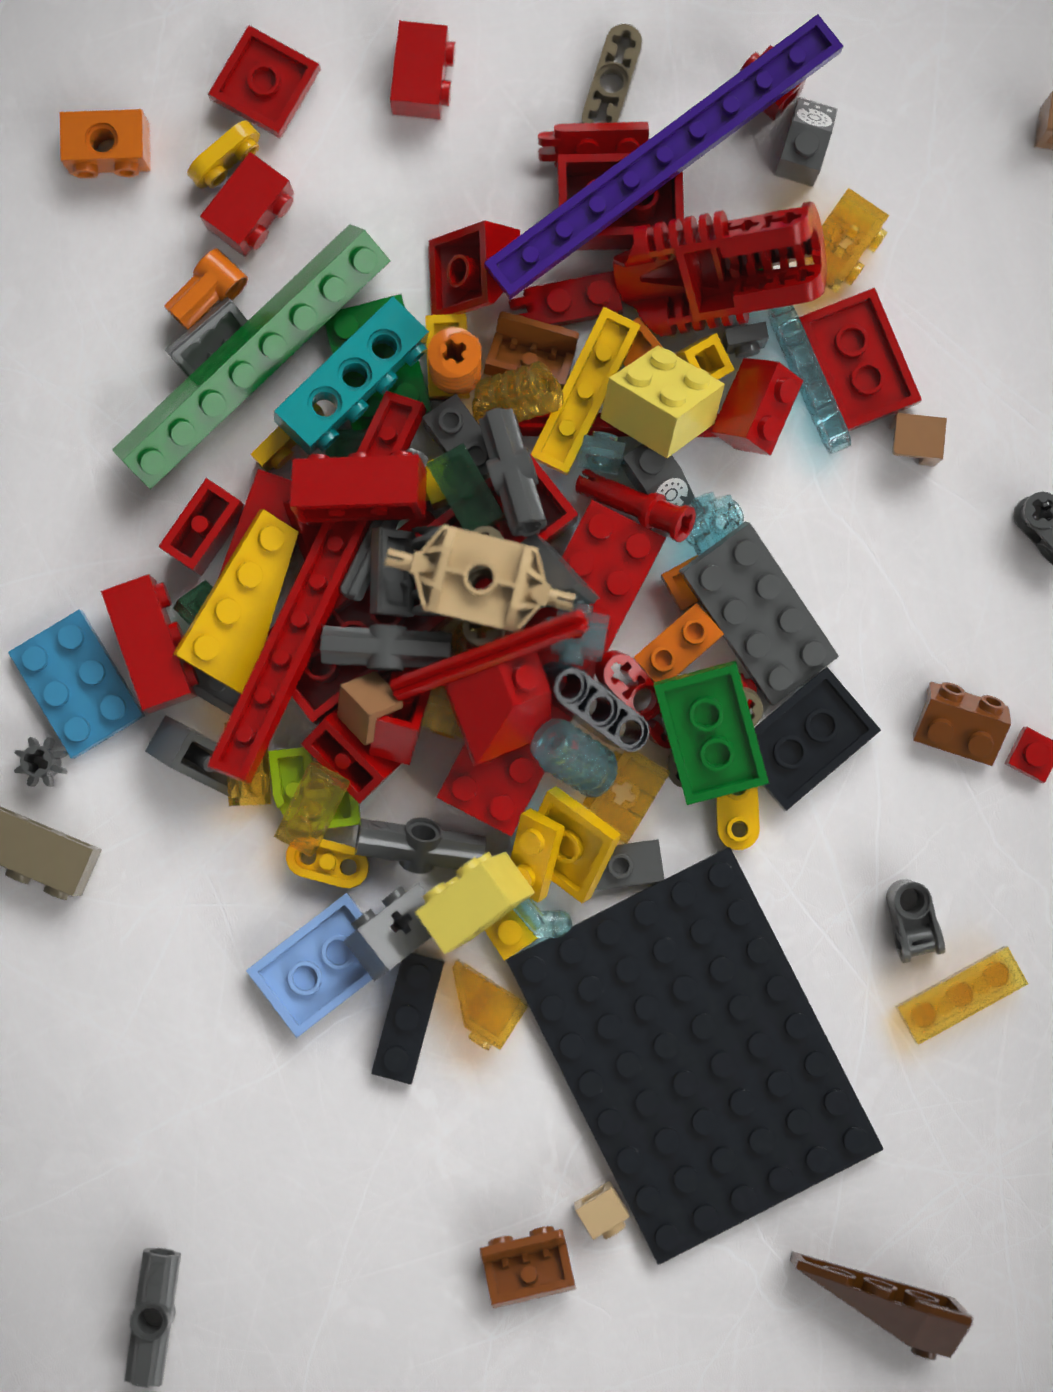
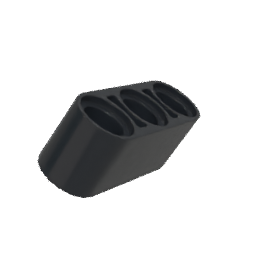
M549 662L543 666L552 691L551 703L601 741L628 752H635L647 743L650 729L644 717L584 671L560 662ZM563 676H566V685L559 692V682ZM596 699V708L590 715V705ZM626 722L625 732L620 737L621 726Z

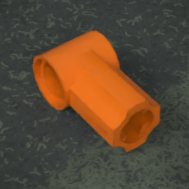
M213 249L198 262L194 268L193 277L164 307L186 330H189L226 297L231 300L237 297L246 286L248 277L219 249Z

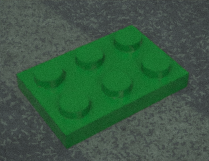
M402 294L340 309L325 323L332 354L392 297L404 306ZM377 344L372 348L374 354L382 359L390 358L395 354L392 347L387 344ZM418 360L411 367L405 363L395 373L398 379L387 391L423 402L427 409L426 415L432 408L420 362ZM349 372L343 376L344 382L350 387H360L366 382L365 378L358 372ZM376 391L366 401L369 405L368 409L358 420L351 423L354 435L367 432L384 394L381 395Z
M736 660L653 682L687 805L769 784Z

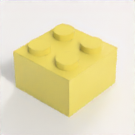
M657 345L609 378L600 418L665 458H669L715 423L725 384L712 377L707 371L697 368L676 356L674 352Z
M487 852L478 859L475 857L455 872L457 874L456 877L446 883L438 884L423 896L426 904L415 911V913L442 952L447 954L474 939L535 892L507 852L494 857Z

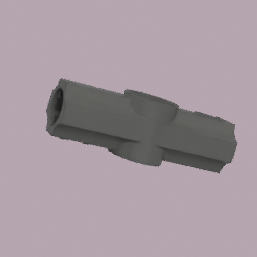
M499 407L487 411L485 416L478 421L489 455V460L486 461L496 494L498 497H501L507 525L513 536L528 537L537 534L543 527L547 526V521L536 484H539L536 470L528 448L524 447L517 417L513 409H502Z
M370 625L369 628L323 626L321 635V662L329 665L367 666V669L405 671V668L421 669L452 657V633L408 631L406 627L395 625Z
M361 818L357 831L355 855L399 861V864L405 870L416 874L428 873L434 869V866L458 870L473 858L477 857L478 859L485 854L486 836L442 830V827L437 822L427 818H414L408 821L406 825Z
M146 1248L143 1250L135 1309L130 1317L131 1337L124 1381L131 1383L133 1386H161L163 1383L170 1329L176 1315L174 1301L181 1253L175 1252L172 1249ZM154 1308L159 1311L162 1316V1324L155 1326L149 1324L144 1318V1309Z

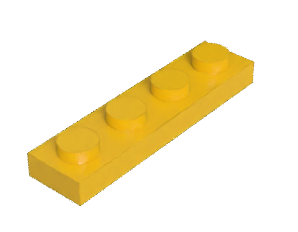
M603 307L531 452V455L537 462L568 476L604 403L609 378L619 372L640 330L641 324Z

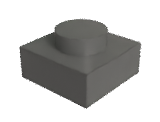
M766 322L725 329L721 342L727 355L735 353L736 358H746L760 353V348L765 347L769 338Z

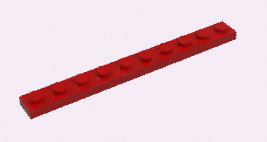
M386 390L357 452L368 453L372 456H389L394 451H406L410 447L422 417L427 411L424 403ZM372 520L323 522L207 764L212 770L248 785L251 784L319 640L323 626L326 625L340 595L339 588Z

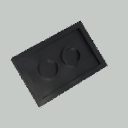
M828 667L820 671L754 727L769 784L762 786L784 811H787L881 731Z

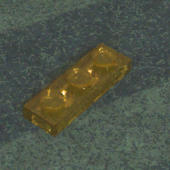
M1003 946L899 1003L895 1007L914 1042L919 1045L1028 985V982L1010 949L1007 946Z

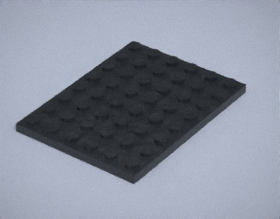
M730 847L506 959L658 1265L884 1150Z

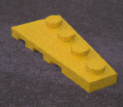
M264 509L259 510L173 654L241 695L265 645L299 532Z

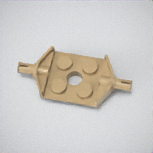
M443 525L420 552L415 551L414 554L389 548L385 561L386 567L410 571V574L414 575L423 612L428 613L429 611L511 631L512 634L519 632L541 606L546 607L547 605L571 612L574 603L570 602H574L576 595L575 593L551 589V585L546 582L538 548ZM484 566L492 572L493 583L489 588L477 590L469 584L467 577L474 567Z

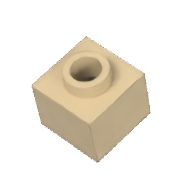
M611 1181L606 1182L574 1202L575 1211L593 1240L601 1235L604 1239L616 1235L625 1228L626 1224L624 1221L630 1217L628 1209Z

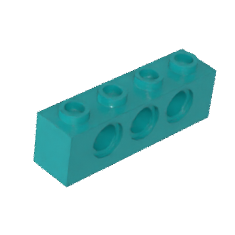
M392 297L274 410V422L308 455H311L317 449L324 452L339 437L340 434L336 430L347 419L351 423L358 420L369 407L366 401L376 391L381 395L384 394L397 381L398 376L395 373L405 363L411 367L426 353L428 348L425 344L429 331L398 300ZM377 344H387L392 347L395 354L390 358L382 359L374 354L372 348ZM349 372H358L365 378L366 382L360 387H350L344 382L343 376ZM320 400H328L335 405L336 411L330 416H321L314 411L313 406Z

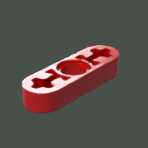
M616 650L604 653L597 661L595 668L598 681L603 687L635 711L636 709L633 705L634 696L638 691L648 689L651 694L649 705L645 709L636 712L648 722L650 729L649 739L663 748L671 749L668 736L663 734L664 728L658 721L652 719L657 715L663 718L653 680L631 656ZM613 664L621 665V673L631 682L626 685L623 681L613 677L614 671L611 668Z

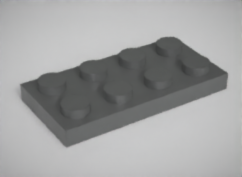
M745 521L678 571L706 613L724 633V639L769 704L774 706L839 657L751 523Z

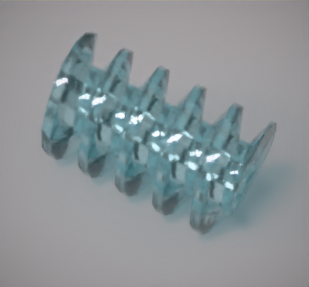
M552 719L541 726L532 740L530 752L538 760L541 768L545 772L552 774L553 777L560 779L563 783L570 785L571 788L579 791L582 795L589 798L599 797L606 793L613 785L618 770L615 754L610 748L602 745L601 742L593 739L572 723L563 719Z

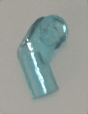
M530 897L513 909L529 930L538 938H561L571 931L572 920L566 911H541Z

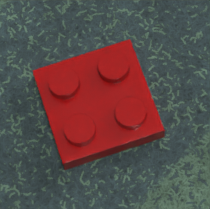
M248 25L208 95L211 101L281 139L321 68L319 63Z

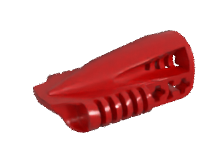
M812 201L805 202L798 208L773 211L729 221L725 211L720 210L714 212L713 221L709 213L699 215L698 223L694 216H688L684 218L683 225L678 218L670 220L668 227L664 221L656 222L654 224V231L650 224L635 226L633 231L634 245H632V248L613 257L615 285L624 303L635 308L644 324L655 334L660 335V337L676 335L677 327L681 334L690 333L691 323L696 332L703 331L706 322L709 329L719 328L720 317L725 327L734 325L735 316L739 324H745L749 321V312L811 302L823 295L827 280V260L823 230L818 210ZM812 257L814 264L806 265L805 258ZM796 261V267H789L790 262ZM780 265V269H773V266Z

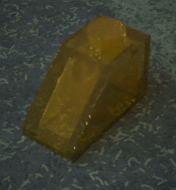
M458 958L452 967L464 1027L471 1031L468 1038L488 1051L492 1045L501 1050L528 1008V1003Z

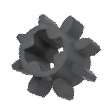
M29 737V747L25 751L15 750L14 752L18 757H21V766L17 767L14 772L29 775L27 779L28 786L35 787L39 779L42 778L46 786L53 787V776L57 773L67 774L68 772L64 767H61V758L67 756L68 753L63 750H54L55 739L47 737L43 746H40L36 738ZM37 755L43 756V759L48 761L46 769L39 768V765L34 762Z

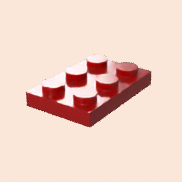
M875 287L798 318L797 324L843 434L915 406L922 401Z

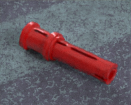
M590 469L582 471V475L588 477V479L581 475L577 478L575 490L578 494L638 518V522L646 529L652 530L656 528L666 532L676 542L684 541L693 529L696 511L689 505H683L682 507L666 501L665 496L657 492L648 495L614 480L603 477Z

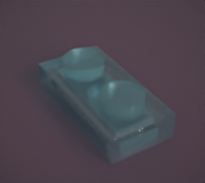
M596 431L593 432V436L584 435L578 467L619 475L626 443L617 442L618 436L606 432Z

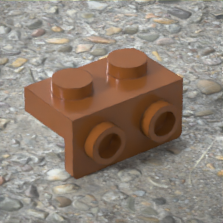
M501 311L483 374L560 395L573 364L579 333L562 326L551 325L526 318L522 315Z
M930 682L927 688L928 698L914 729L913 741L993 766L1011 726L1009 707L996 697L990 695L979 697L966 693L964 689L953 683L944 682L939 684Z
M552 1226L539 1227L530 1231V1236L513 1240L512 1236H501L488 1241V1246L479 1249L493 1309L576 1289L566 1239L562 1229L554 1230Z

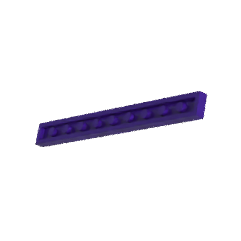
M817 14L485 261V269L508 299H512L838 56L844 46L819 14Z

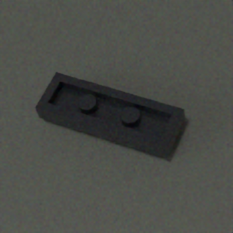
M412 952L401 961L371 1074L412 1085L444 967V960Z

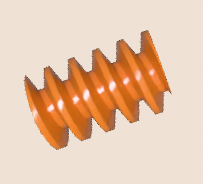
M449 327L440 330L432 337L428 345L427 357L432 382L439 390L448 394L470 393L477 387L481 378V345L478 337L462 328Z

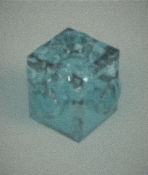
M713 491L690 500L692 507L696 511V519L686 541L694 547L696 554L699 556L744 522L741 507L732 499L730 494L715 497Z
M570 602L574 603L572 611L577 609L583 610L589 623V630L584 632L583 637L580 639L569 638L552 644L551 654L559 655L558 662L569 665L583 666L584 659L601 662L610 616L593 613L592 605ZM558 608L557 617L567 614L569 611ZM548 616L547 621L554 619L556 617Z

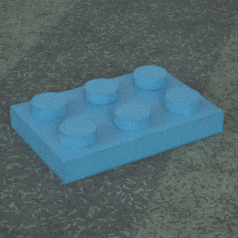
M80 609L8 652L72 759L79 757L145 717L144 712L86 615Z

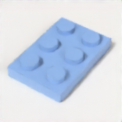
M349 893L344 894L246 970L296 1038L372 980L371 976L344 942L347 937L355 932L351 923L364 914Z

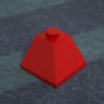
M484 220L428 240L431 315L463 314L494 304L503 291L485 269L484 262L519 237L520 229Z
M537 651L443 685L473 765H478L551 735L552 691Z

